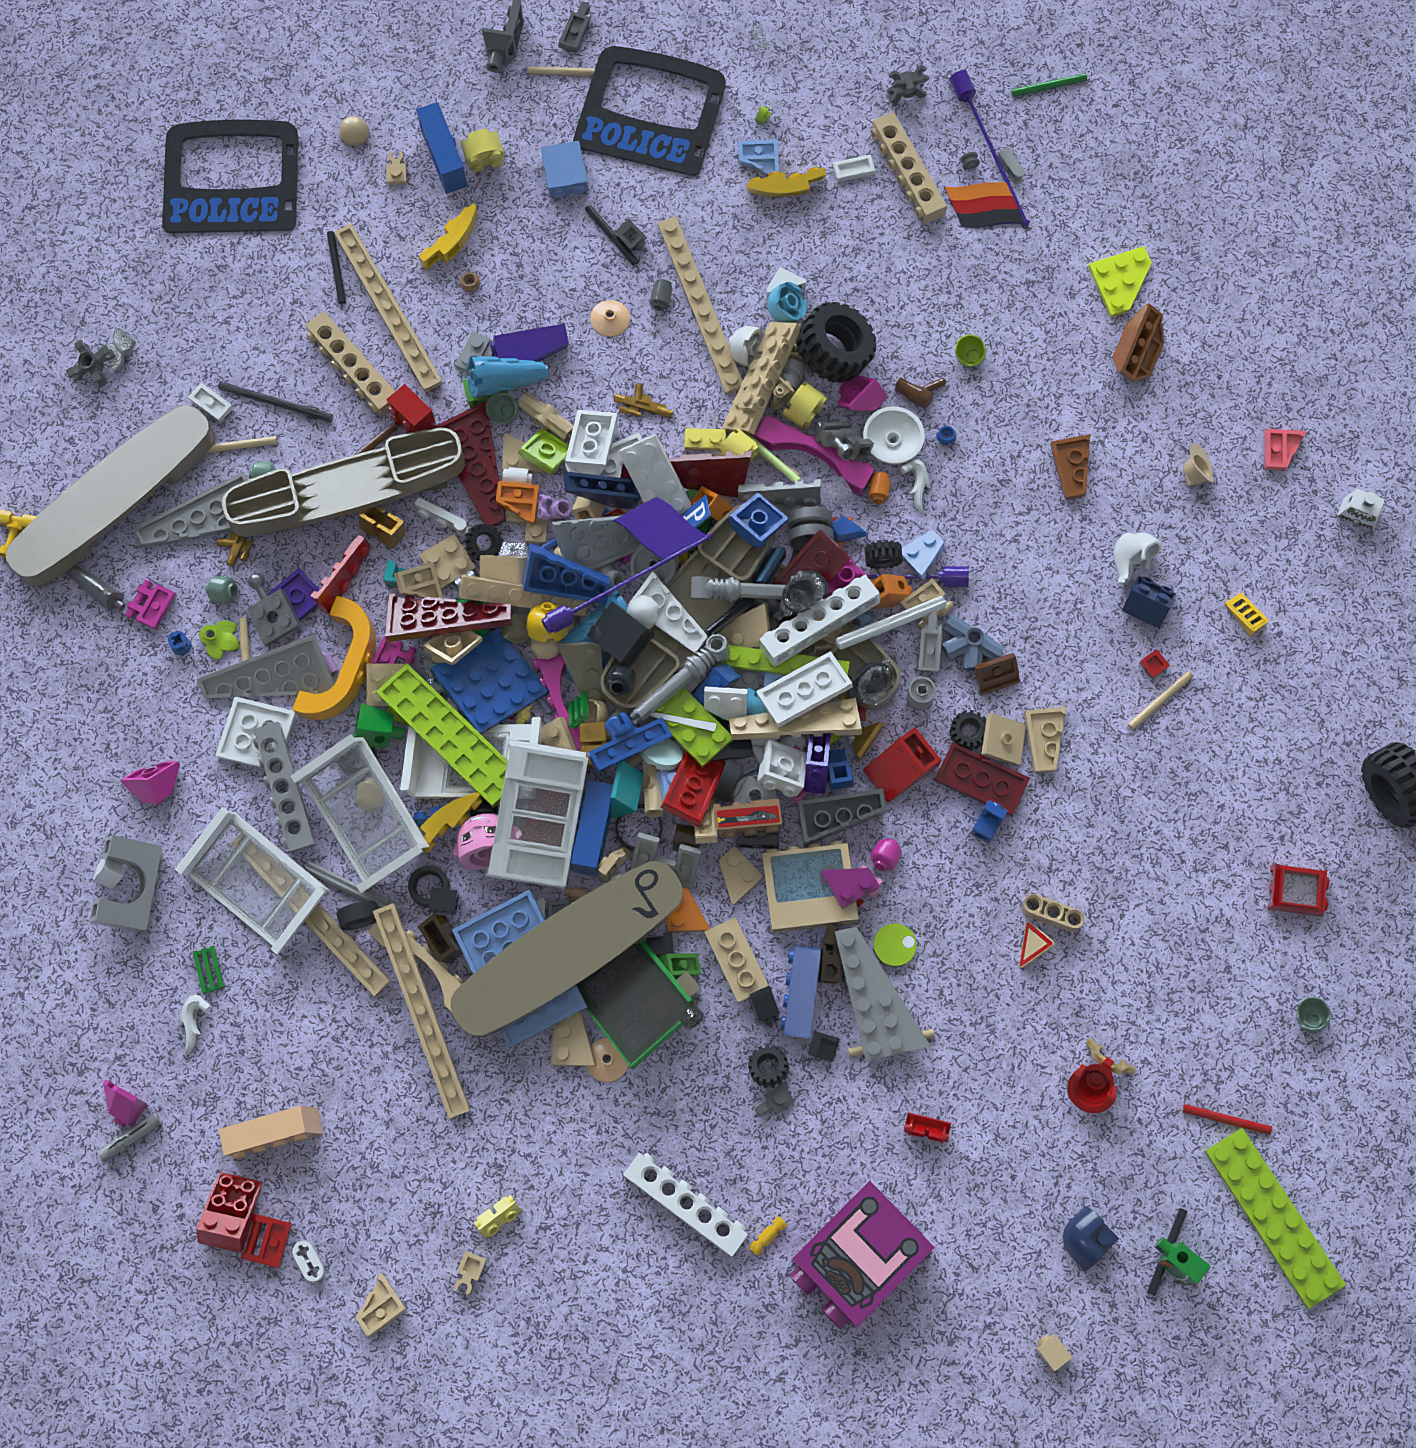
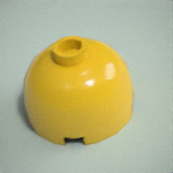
M546 602L533 607L528 614L526 624L529 637L540 642H547V639L553 638L554 642L565 638L568 634V627L557 633L552 632L549 634L541 621L545 614L559 606Z

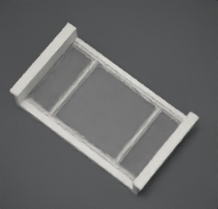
M350 734L291 775L294 783H304L363 881L356 886L360 893H363L421 854L422 850L429 847L364 737L354 738Z
M223 807L175 868L181 875L191 877L272 945L271 950L277 955L284 951L285 946L323 896L330 891L238 814L227 811Z

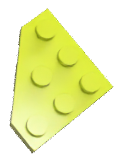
M1145 246L1090 263L1088 266L1110 317L1129 312L1152 264Z

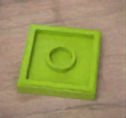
M541 428L519 449L518 454L552 475L565 463L569 445Z

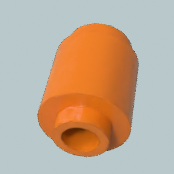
M875 472L873 477H871L868 498L873 503L882 504L889 499L891 480L889 479V474L885 472Z

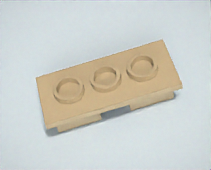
M736 917L704 932L737 1003L749 998V994L769 986Z

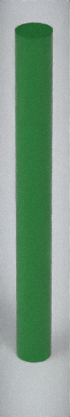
M1083 73L1011 89L1012 97L1087 81V74Z

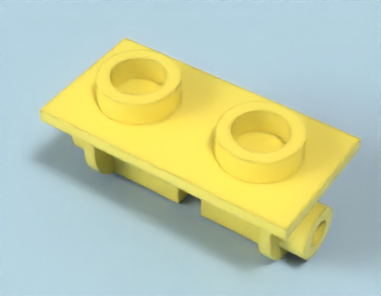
M511 1195L509 1197L505 1196L493 1206L497 1211L495 1214L488 1209L476 1218L477 1221L474 1224L485 1238L496 1234L500 1227L507 1222L513 1221L522 1211Z

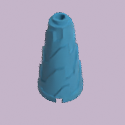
M470 356L467 361V370H470V375L467 376L468 387L474 398L498 394L501 391L514 390L517 387L542 382L549 374L548 367L543 362L487 356Z
M618 590L610 594L607 604H600L580 624L569 631L565 638L562 639V643L593 642L587 634L611 601L627 611L628 605L620 596Z

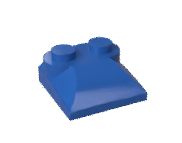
M757 492L730 515L729 522L733 530L750 545L763 547L767 544L768 539L789 518Z

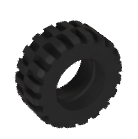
M826 302L815 307L800 325L801 328L796 339V346L799 347L797 350L799 356L803 358L802 362L810 367L809 370L812 373L815 372L818 374V377L821 379L827 378L830 382L837 381L838 383H843L855 379L866 368L875 356L877 345L875 343V333H872L873 328L871 324L866 322L867 318L864 315L861 316L857 309L849 308L850 305L847 304L840 305V302ZM826 333L839 339L846 351L835 347L828 339Z
M1392 742L1364 759L1361 767V772L1363 773L1361 777L1365 783L1364 787L1370 795L1369 798L1374 802L1377 810L1381 811L1383 816L1389 819L1393 825H1397L1400 828H1411L1416 825V753L1413 748L1408 747L1404 743Z

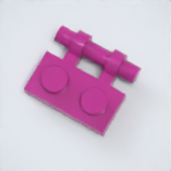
M145 579L142 586H138L137 594L133 601H130L127 605L128 610L125 616L132 619L135 613H139L136 620L156 630L176 594L158 584L155 585L153 590H150L152 582ZM144 597H148L144 606H140Z
M383 636L371 664H396L397 660L401 659L403 660L402 664L411 665L416 659L414 656L417 649L409 647L407 653L403 652L404 644L402 642H387L386 637Z

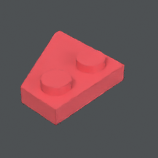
M1266 429L1264 432L1265 470L1285 471L1306 431Z

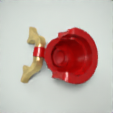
M1088 1038L1086 1044L1091 1049L1093 1059L1099 1064H1091L1089 1066L1081 1064L1069 1078L1067 1092L1071 1102L1077 1108L1084 1112L1095 1114L1108 1110L1116 1100L1118 1087L1114 1085L1112 1072L1119 1075L1124 1072L1133 1074L1136 1068L1127 1064L1123 1059L1119 1064L1114 1063L1112 1059L1100 1053L1103 1048L1102 1045Z

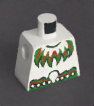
M1356 489L1343 499L1337 516L1375 530L1383 508L1384 499L1378 497L1373 492L1367 493Z

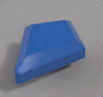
M844 515L833 521L831 529H833L834 539L837 543L867 536L866 531Z

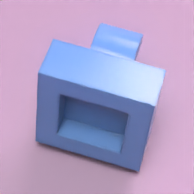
M868 610L851 621L854 623L856 619L859 620L861 623L859 628H863L866 624L871 623L876 615Z

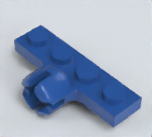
M624 712L619 713V717L613 716L605 723V728L611 737V741L587 753L596 772H601L670 739L672 734L663 718L661 717L640 728H636L628 714Z

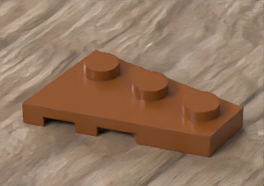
M1091 434L1051 441L1050 443L1065 500L1086 495Z

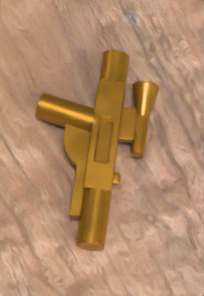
M635 384L634 398L619 394L614 396V402L629 407L628 409L621 405L619 413L641 417L642 413H639V410L649 412V414H658L672 418L673 410L666 409L667 405L653 402L648 395L642 393L643 384Z
M232 532L228 539L218 538L217 545L231 547L226 565L234 567L237 558L247 562L248 553L254 541L250 539L247 543L248 536H239Z

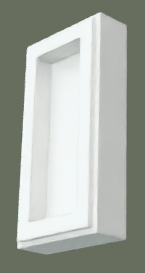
M871 155L833 163L837 182L876 173Z

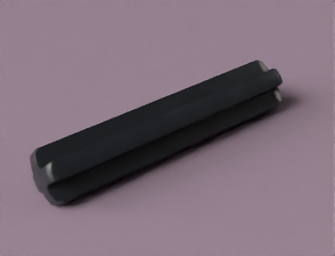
M742 598L705 629L704 632L708 638L720 633L755 603L754 598Z

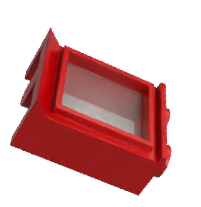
M1277 863L1270 868V872H1273V881L1269 885V892H1272V901L1268 905L1267 910L1311 916H1321L1327 911L1328 898H1326V890L1329 889L1330 885L1327 870L1285 866Z

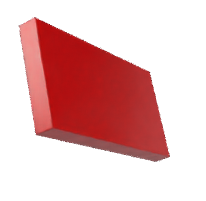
M685 751L660 808L699 827L726 762L710 761L702 768Z

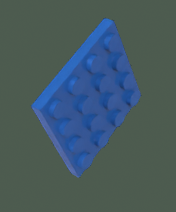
M500 627L482 637L483 641L455 665L443 662L437 663L430 668L432 675L467 722L481 735L548 695V690L545 686H542L541 681L511 642L503 638Z

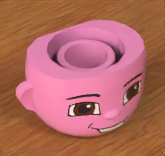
M486 813L467 819L460 827L453 853L459 858L463 867L471 870L489 868L498 814ZM512 824L510 839L522 840L523 833Z

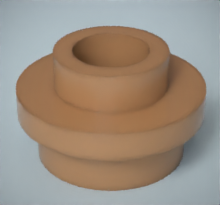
M467 272L461 277L460 285L463 290L473 292L479 288L480 279L476 274ZM468 281H473V282H474L473 284H470V285L467 284Z

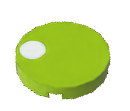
M901 924L883 926L876 933L873 941L876 957L883 964L890 967L907 964L914 957L917 949L916 938L913 932Z

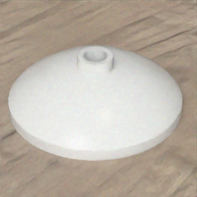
M893 406L874 412L868 418L863 431V439H870L874 443L870 454L880 462L893 465L906 463L917 456L925 438L924 428L919 418L905 408ZM895 439L896 443H891L889 440Z

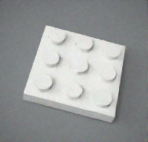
M235 697L215 756L220 759L261 768L258 761V756L261 755L259 747L255 748L252 736L255 735L253 729L279 722L282 725L285 739L288 743L297 714L292 710ZM269 743L266 751L268 753L274 752L276 743ZM275 763L272 771L278 773L281 763Z

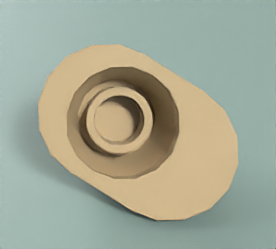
M1192 444L1190 448L1191 457L1183 465L1187 484L1193 486L1194 484L1201 485L1207 481L1212 483L1214 481L1212 465L1207 453L1198 444Z

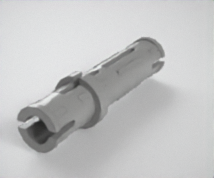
M154 1112L122 1135L113 1137L114 1140L100 1150H97V1153L105 1163L119 1152H125L128 1146L163 1123Z

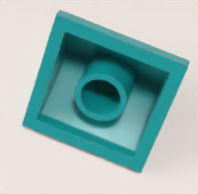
M624 761L619 762L617 765L611 794V818L621 817L637 811L644 774Z

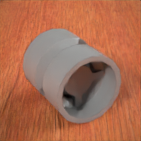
M788 358L780 377L792 385L795 394L801 385L799 378H803L805 365L796 359Z
M917 677L912 680L906 697L908 705L917 711L928 709L932 705L936 694L934 682L927 677Z

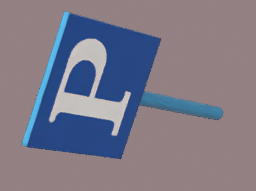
M706 495L681 514L695 528L711 516Z

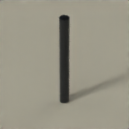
M588 205L585 211L633 266L636 265L639 260L591 205Z
M328 231L327 239L338 304H345L346 297L334 231Z
M1179 1208L1167 1238L1169 1243H1176L1188 1211ZM1159 1262L1147 1290V1293L1156 1296L1166 1270Z

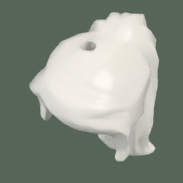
M1125 533L1118 539L1114 549V560L1119 575L1118 586L1125 587L1128 584L1133 572V565L1146 560L1145 567L1147 570H1150L1151 559L1162 548L1161 542L1156 537L1148 533Z

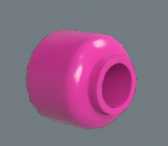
M886 838L876 843L870 858L876 869L880 871L893 870L902 856V850L897 841Z

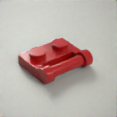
M253 1214L251 1232L245 1252H242L240 1259L280 1268L293 1223ZM262 1223L267 1224L259 1255H253Z

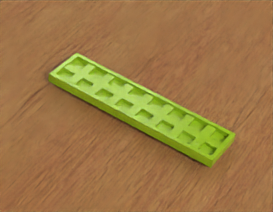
M406 664L376 691L377 695L494 808L501 801L508 760L410 665Z
M1243 1127L1204 1151L1307 1309L1312 1308L1346 1286Z

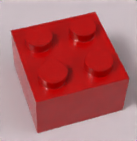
M403 384L386 399L389 406L387 409L392 415L390 418L397 426L401 424L405 428V434L429 430L436 426L432 410L406 384Z

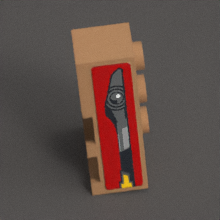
M779 799L757 800L746 804L733 802L732 806L720 807V804H713L718 836H723V839L735 838L736 834L744 833L745 836H753L758 834L757 831L766 830V833L778 832L779 828H783Z

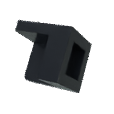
M432 888L429 911L432 913L456 915L459 900L458 891Z
M664 932L663 936L646 939L648 946L657 957L665 954H674L672 932Z
M814 1031L808 1055L833 1062L840 1038Z

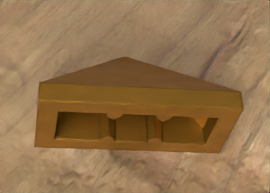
M877 722L862 728L861 735H854V742L851 743L856 762L859 763L882 730L883 723Z

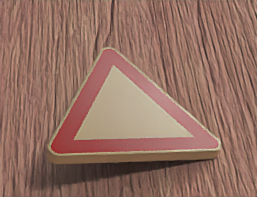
M1029 921L1026 922L1019 961L1020 968H1025L1055 946V942Z

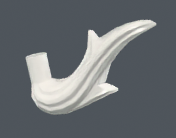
M912 459L901 466L900 471L902 474L910 470L912 471L915 483L909 494H913L916 509L923 513L922 494L925 486L930 489L929 477L924 463L919 459Z
M198 995L190 996L186 1000L179 1026L184 1025L186 1030L185 1055H188L193 1050L196 1036L201 1034L196 1025L198 1010L201 1009L208 1013L212 1008L210 1004Z

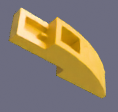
M818 166L808 169L807 173L801 175L800 172L791 174L789 179L786 178L785 172L779 173V171L769 173L766 178L755 177L750 179L746 185V190L756 195L770 197L800 195L808 193L810 191L809 184L824 180L827 174L824 167L819 169Z
M474 203L469 207H465L456 218L450 219L444 226L445 236L439 237L434 245L422 251L419 260L425 270H428L440 259L447 264L462 249L477 221L478 212Z
M473 792L455 799L440 808L425 821L420 829L426 833L424 838L429 847L422 850L421 854L429 853L435 847V839L438 836L442 837L450 828L447 825L452 828L463 825L469 818L468 812L471 809L475 810L483 801L480 793Z

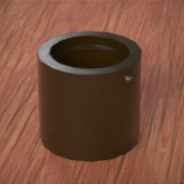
M677 823L672 851L678 852L681 844L700 849L701 843L696 844L694 826Z

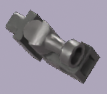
M818 419L813 427V430L817 433L815 440L818 443H822L824 447L836 448L838 456L843 461L849 459L853 461L867 460L874 445L870 439H862L857 430L851 428L852 424L849 421L841 422L839 419H832L830 422H825L823 419Z

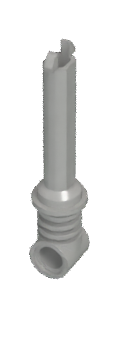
M694 576L691 577L690 598L710 600L712 597L714 599L719 597V600H722V597H724V600H728L729 603H732L733 600L737 601L739 598L782 600V592L786 585L740 583L734 577L725 579V581L723 579L718 581V578H715L713 581L711 577Z
M714 634L707 639L703 649H700L692 657L688 656L685 658L684 668L633 710L630 715L634 719L632 722L635 725L641 723V721L649 717L691 680L703 679L707 670L711 669V666L713 667L715 663L726 661L730 655L726 638L720 634Z

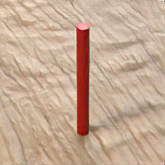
M1187 1104L1183 1105L1182 1113L1243 1127L1268 1135L1272 1132V1126Z

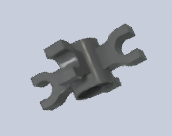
M918 66L914 73L912 71H905L900 74L894 70L888 74L889 78L894 80L891 83L892 87L887 89V93L894 94L889 99L890 103L895 104L899 102L901 97L911 98L916 95L918 98H923L927 95L926 91L921 89L924 86V82L929 80V76L922 75L927 70L926 66Z
M81 339L74 343L80 355L78 357V364L66 370L70 378L73 377L74 381H77L86 373H90L95 384L98 383L100 387L107 384L101 372L104 368L103 362L116 357L113 350L104 345L98 352L93 354L88 344H84Z

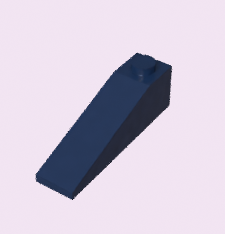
M563 472L565 492L609 507L630 509L641 499L632 479Z

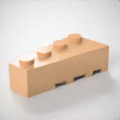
M307 1106L293 1107L219 1129L223 1155L232 1156L233 1159L246 1157L248 1152L260 1153L266 1151L268 1147H281L287 1145L288 1142L302 1141L308 1137L323 1134L318 1108Z

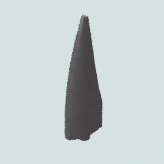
M76 565L66 571L86 593L111 612L115 607L120 611L125 609L126 605L121 602L124 596L96 576Z

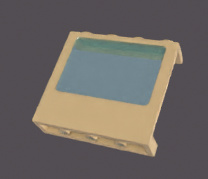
M835 841L829 843L830 845L828 846L811 844L808 848L800 849L799 846L787 848V851L769 849L766 850V853H762L771 919V933L858 923L856 902L842 909L821 874L823 870L851 869L848 843L842 844V841Z

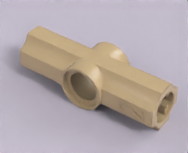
M529 392L520 398L518 408L532 417L538 426H543L544 430H549L564 442L569 440L572 436L574 425L561 417L552 405L544 404Z
M643 760L644 777L641 791L644 792L645 814L650 818L660 817L664 815L663 809L660 808L663 800L656 774L660 770L656 769L655 765L651 764L650 766Z

